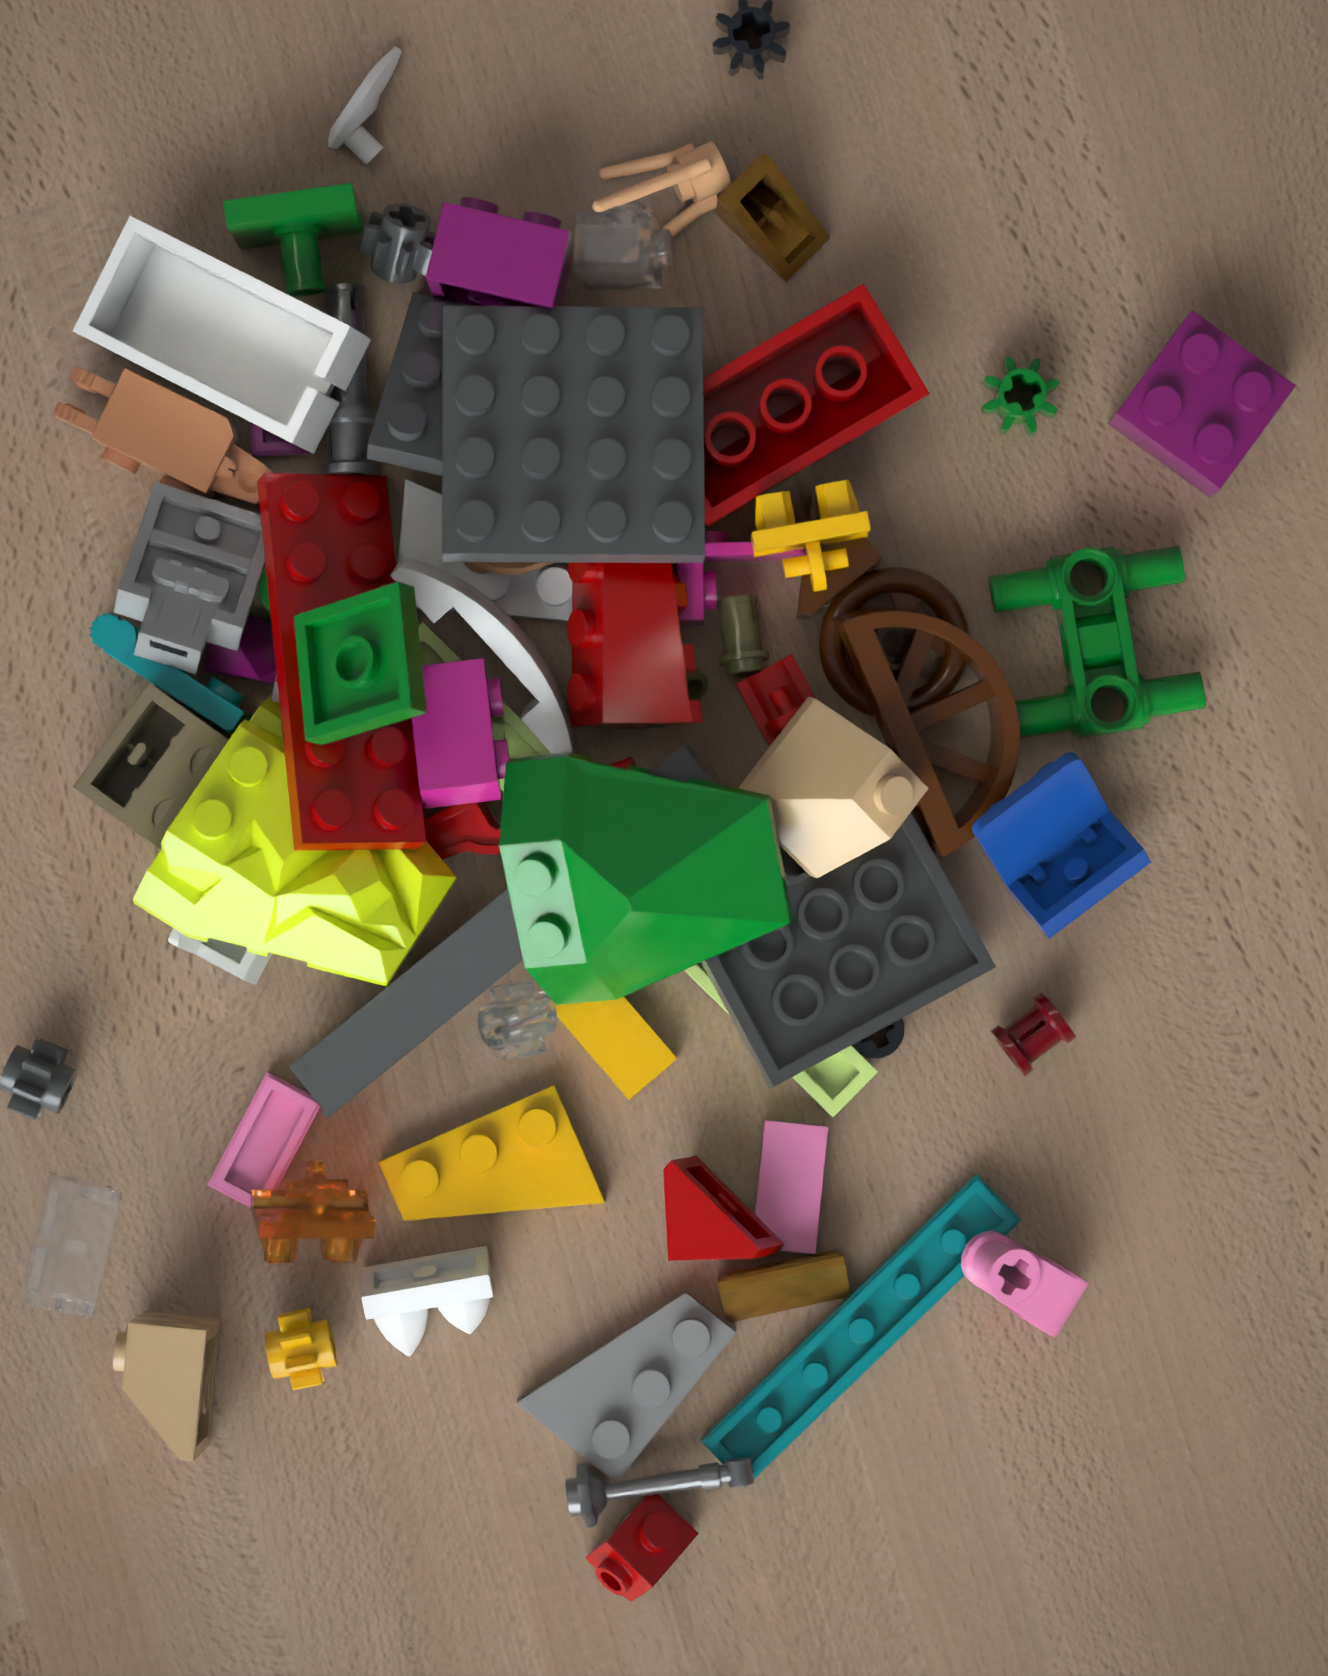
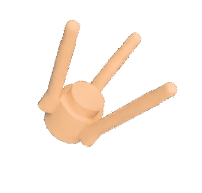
M712 141L697 148H694L692 143H689L671 152L603 167L599 171L600 178L608 180L667 167V173L594 201L592 207L597 213L621 206L670 186H673L681 202L691 198L694 202L626 256L623 260L626 268H633L700 215L717 208L718 197L716 194L726 190L731 185V180L723 158Z

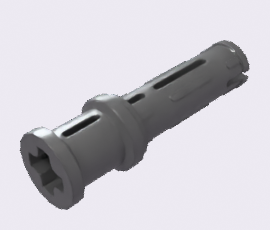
M351 283L326 286L324 294L326 296L327 315L353 327L366 336L365 286L355 284L353 285V290H351ZM365 351L346 391L334 386L329 396L340 403L327 427L328 464L322 466V474L379 476V465L374 463L373 460L367 459L368 442L377 411L374 410L372 404L368 403Z

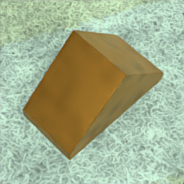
M763 152L717 198L716 215L786 282L831 238L772 159Z

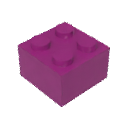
M461 197L459 205L443 202L426 274V280L433 297L472 306H540L552 310L554 306H562L574 254L571 232L560 229L561 220L537 212H524L522 220L497 214L499 208L497 205L471 197Z
M1191 310L1108 424L1211 498L1222 488L1296 385Z

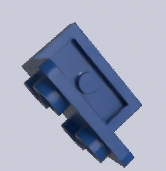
M1067 752L1055 761L1044 765L1034 777L1003 800L992 804L972 826V832L1008 892L1048 939L1151 863L1144 848L1108 809L1086 766L1074 752Z

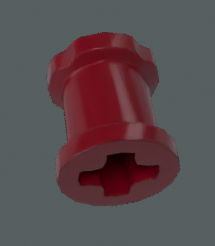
M1042 992L1033 998L1034 1006L1005 1028L997 1025L990 1031L1006 1055L1024 1076L1033 1071L1032 1063L1060 1041L1069 1043L1076 1038L1067 1022Z

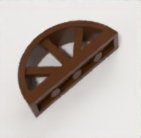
M898 607L862 608L832 617L887 747L929 788L914 807V811L931 849L944 857L975 837L972 832L974 822L992 804L1003 800L1012 784L1019 757L1020 727L1017 707L1011 688L1003 672L983 646L956 626L936 617ZM887 627L914 629L896 678L893 676L874 629ZM936 636L961 655L975 673L978 682L909 713L908 703ZM987 701L990 714L991 739L986 764L920 739L919 731ZM932 764L979 782L970 798L954 815Z

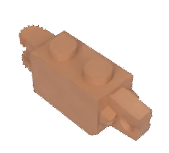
M75 366L69 379L75 382L78 388L93 395L98 394L108 399V402L99 420L86 415L85 411L72 404L57 402L52 415L90 434L95 442L105 448L101 459L133 475H136L141 465L162 475L159 483L194 494L199 493L210 499H214L215 495L218 494L260 507L257 481L265 472H275L239 447L241 443L236 428L230 423L228 418L124 368L117 384H114Z

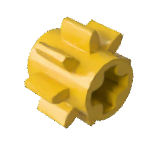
M310 1308L281 1313L280 1316H277L280 1329L266 1331L264 1334L268 1363L273 1378L278 1379L290 1376L292 1390L322 1385V1382H325L323 1369L338 1366L337 1349L329 1319L313 1322Z

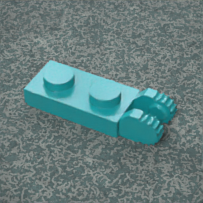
M103 613L100 617L96 616L97 619L95 621H91L93 624L92 627H89L91 630L89 636L93 639L92 643L97 644V648H103V652L224 730L233 734L244 720L249 721L252 718L251 715L238 708L245 697L212 676L205 687L185 674L186 671L135 656L134 653L140 629L125 619L121 621V617L118 615L114 616L113 613L109 615Z

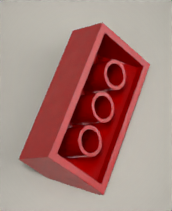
M864 283L703 378L705 523L707 526L929 396L928 389Z

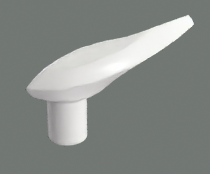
M394 47L367 74L330 129L328 137L329 148L338 149L344 143L365 165H368L384 148L362 124L377 109L380 94L391 79L402 53L400 48Z

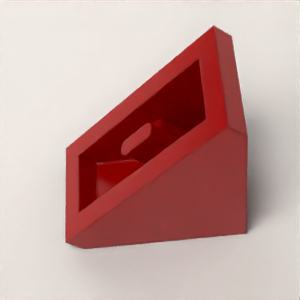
M697 1156L671 1160L663 1169L668 1261L754 1259L776 1254L783 1247L784 1243Z

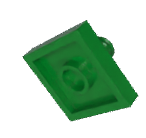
M352 183L223 200L226 226L241 250L280 244L286 283L285 293L291 297L311 296L326 291L322 276L318 239L363 233L365 225L362 206Z
M398 581L294 616L305 741L324 745L427 713L415 590L413 586Z

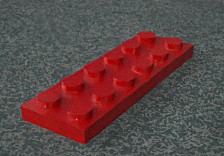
M265 472L257 481L294 851L419 849L426 843L412 718L324 745L305 741L294 625L295 615L396 582L390 576L396 567L386 476Z

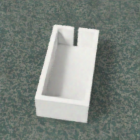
M129 216L73 329V332L313 454L340 403L329 397L334 386L346 391L371 341L369 337L353 327L132 216Z

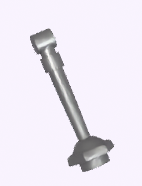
M744 1456L725 1460L723 1465H719L718 1462L702 1464L697 1469L605 1484L600 1477L590 1471L589 1466L586 1464H577V1477L566 1479L565 1486L571 1517L582 1516L586 1527L591 1528L598 1523V1517L605 1509L608 1500L702 1488L704 1491L722 1488V1484L728 1483L729 1487H741L753 1484L754 1477L751 1458Z

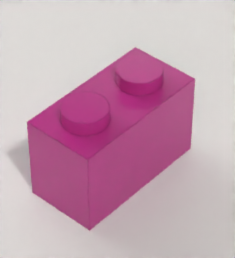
M484 658L423 665L427 713L412 717L419 788L424 808L501 800L499 779H504L505 765L509 760L507 739L495 740L492 717L504 716L500 678L488 679Z

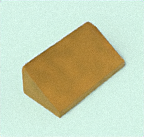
M838 1249L719 1274L720 1277H717L725 1318L730 1322L847 1297L850 1293L844 1255Z

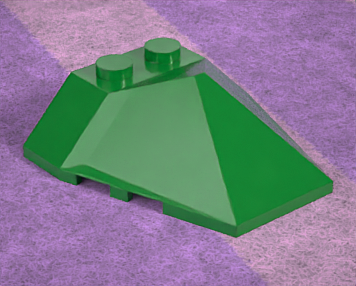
M571 752L513 758L506 762L499 841L500 853L524 967L556 1005L617 1000L791 923L793 915L770 795L689 778L687 782L651 775L650 769L631 765L627 769L599 764L590 762V756Z

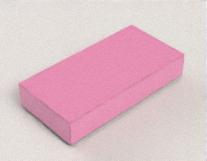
M270 1071L266 1072L207 1185L263 1215L266 1214L322 1107L308 1091Z
M764 1120L755 1215L784 1243L779 1251L816 1254L828 1126Z

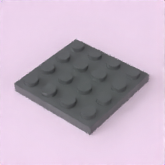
M443 306L442 562L704 563L705 493L702 308L554 306L552 310L540 306Z
M912 813L908 815L890 840L819 878L810 876L780 846L793 915L791 923L701 962L769 1089L996 967Z

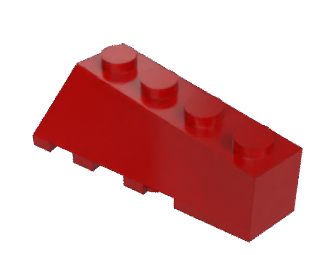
M568 562V574L572 581V612L567 623V636L572 645V676L567 685V702L571 709V727L645 729L703 723L700 700H689L686 673H692L696 670L693 644H682L679 623L681 611L688 607L686 583H681L677 574L673 573L672 563Z

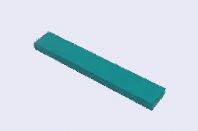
M975 1173L701 1438V1442L722 1464H725V1460L749 1456L755 1479L965 1276L961 1268V1255L965 1245L972 1237L985 1231H995L1006 1236L1022 1220Z

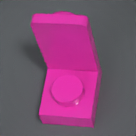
M705 532L704 562L774 561L805 555V549L754 558L751 542H728L727 532ZM677 563V576L680 578L681 583H686L688 607L682 610L679 615L680 626L704 625V610H717L716 571L703 572V563Z

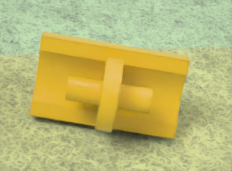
M849 480L815 486L820 519L797 524L795 523L790 491L756 496V531L751 533L754 558L805 549L806 555L782 559L785 578L810 574L814 592L827 590L825 571L849 567L846 548L821 552L820 546L868 537V532L871 531L868 512H859L858 501Z

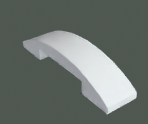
M407 557L397 564L390 576L396 582L399 581L414 587L416 604L433 623L454 607L533 694L535 698L524 707L521 720L552 754L575 753L574 729L571 727V717L559 684L536 646L512 618L486 595L447 571Z

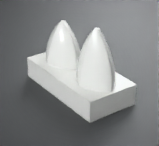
M487 1245L367 1266L361 1269V1299L366 1320L374 1318L377 1327L384 1337L407 1356H411L424 1335L429 1308L438 1307V1310L447 1321L458 1329L471 1334L486 1315L490 1298L493 1297L492 1268Z

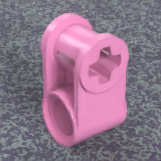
M995 1231L981 1232L972 1237L965 1245L961 1255V1268L965 1277L971 1283L991 1294L996 1300L1008 1306L1007 1309L1054 1338H1057L1089 1285L1087 1281L1041 1253L1038 1256L1005 1235Z

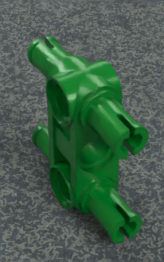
M1114 546L1099 549L1083 548L1074 553L1050 556L1049 560H1044V567L988 577L994 613L1050 605L1051 610H1056L1068 686H1065L1064 693L1015 701L1019 717L1020 738L1071 731L1072 736H1078L1080 739L1110 735L1118 732L1143 729L1144 725L1149 724L1151 717L1204 709L1206 707L1204 685L1200 672L1146 680L1137 672L1126 599L1129 597V592L1183 583L1185 581V572L1179 546L1123 554L1120 548L1115 549ZM1088 563L1096 567L1102 577V588L1099 594L1084 596L1072 587L1070 572L1074 565ZM1109 688L1121 697L1123 712L1116 722H1104L1093 714L1091 698L1097 689Z

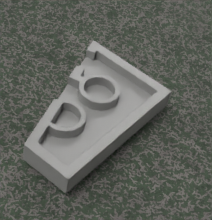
M684 1291L621 1332L620 1335L566 1368L559 1375L518 1399L516 1403L611 1480L618 1482L735 1335L736 1330L689 1292Z

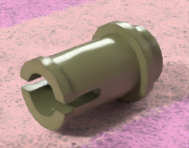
M737 595L717 600L724 655L719 657V665L726 666L727 677L729 678L752 676L764 670V661L769 659V652L762 650L756 609L757 596Z

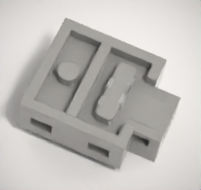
M155 481L118 588L114 613L142 621L135 648V656L196 674L207 642L231 650H238L265 567L260 514Z

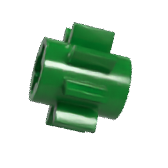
M1007 357L1003 362L1005 377L1002 380L995 376L986 375L982 384L988 390L995 392L993 400L983 405L981 412L982 414L994 412L998 414L1003 420L1000 426V434H1006L1012 424H1023L1025 432L1029 436H1033L1037 431V423L1034 417L1038 413L1048 418H1054L1058 409L1045 400L1047 394L1058 387L1059 381L1058 379H1050L1044 382L1043 378L1037 373L1040 368V359L1036 358L1031 362L1028 369H1017L1015 361L1011 357ZM1012 383H1018L1021 391L1032 390L1035 396L1028 404L1027 411H1023L1018 402L1010 404L1006 402L1005 398L1013 387Z

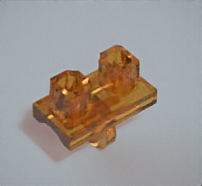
M308 1161L305 1179H283L282 1190H252L250 1208L258 1238L260 1239L264 1260L267 1263H291L298 1259L300 1239H321L320 1250L325 1260L332 1263H355L363 1239H374L376 1221L369 1212L366 1190H349L347 1179H326L323 1161Z

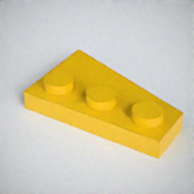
M555 1085L378 1162L404 1221L606 1202Z

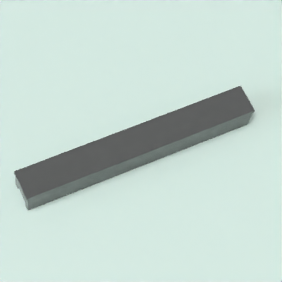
M688 744L682 746L650 773L651 775L687 782L689 778L719 784ZM508 889L289 1066L323 1110L321 1112L326 1119L523 960Z

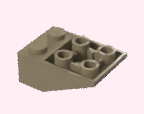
M149 682L73 787L159 849H162L161 841L167 829L222 751L229 738L165 691Z

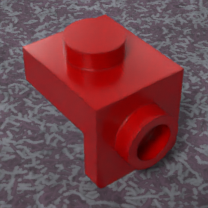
M659 1494L645 1495L611 1534L592 1549L586 1556V1559L596 1569V1576L604 1587L616 1595L624 1596L627 1600L633 1601L654 1587L699 1533Z

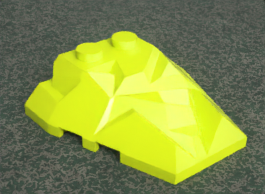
M271 694L258 707L249 721L244 720L237 727L167 829L161 841L162 849L148 868L133 898V903L189 938L205 942L212 938L247 947V952L266 957H268L269 953L293 958L307 962V967L388 986L455 884L457 877L427 841L419 849L294 851L279 702L272 701Z

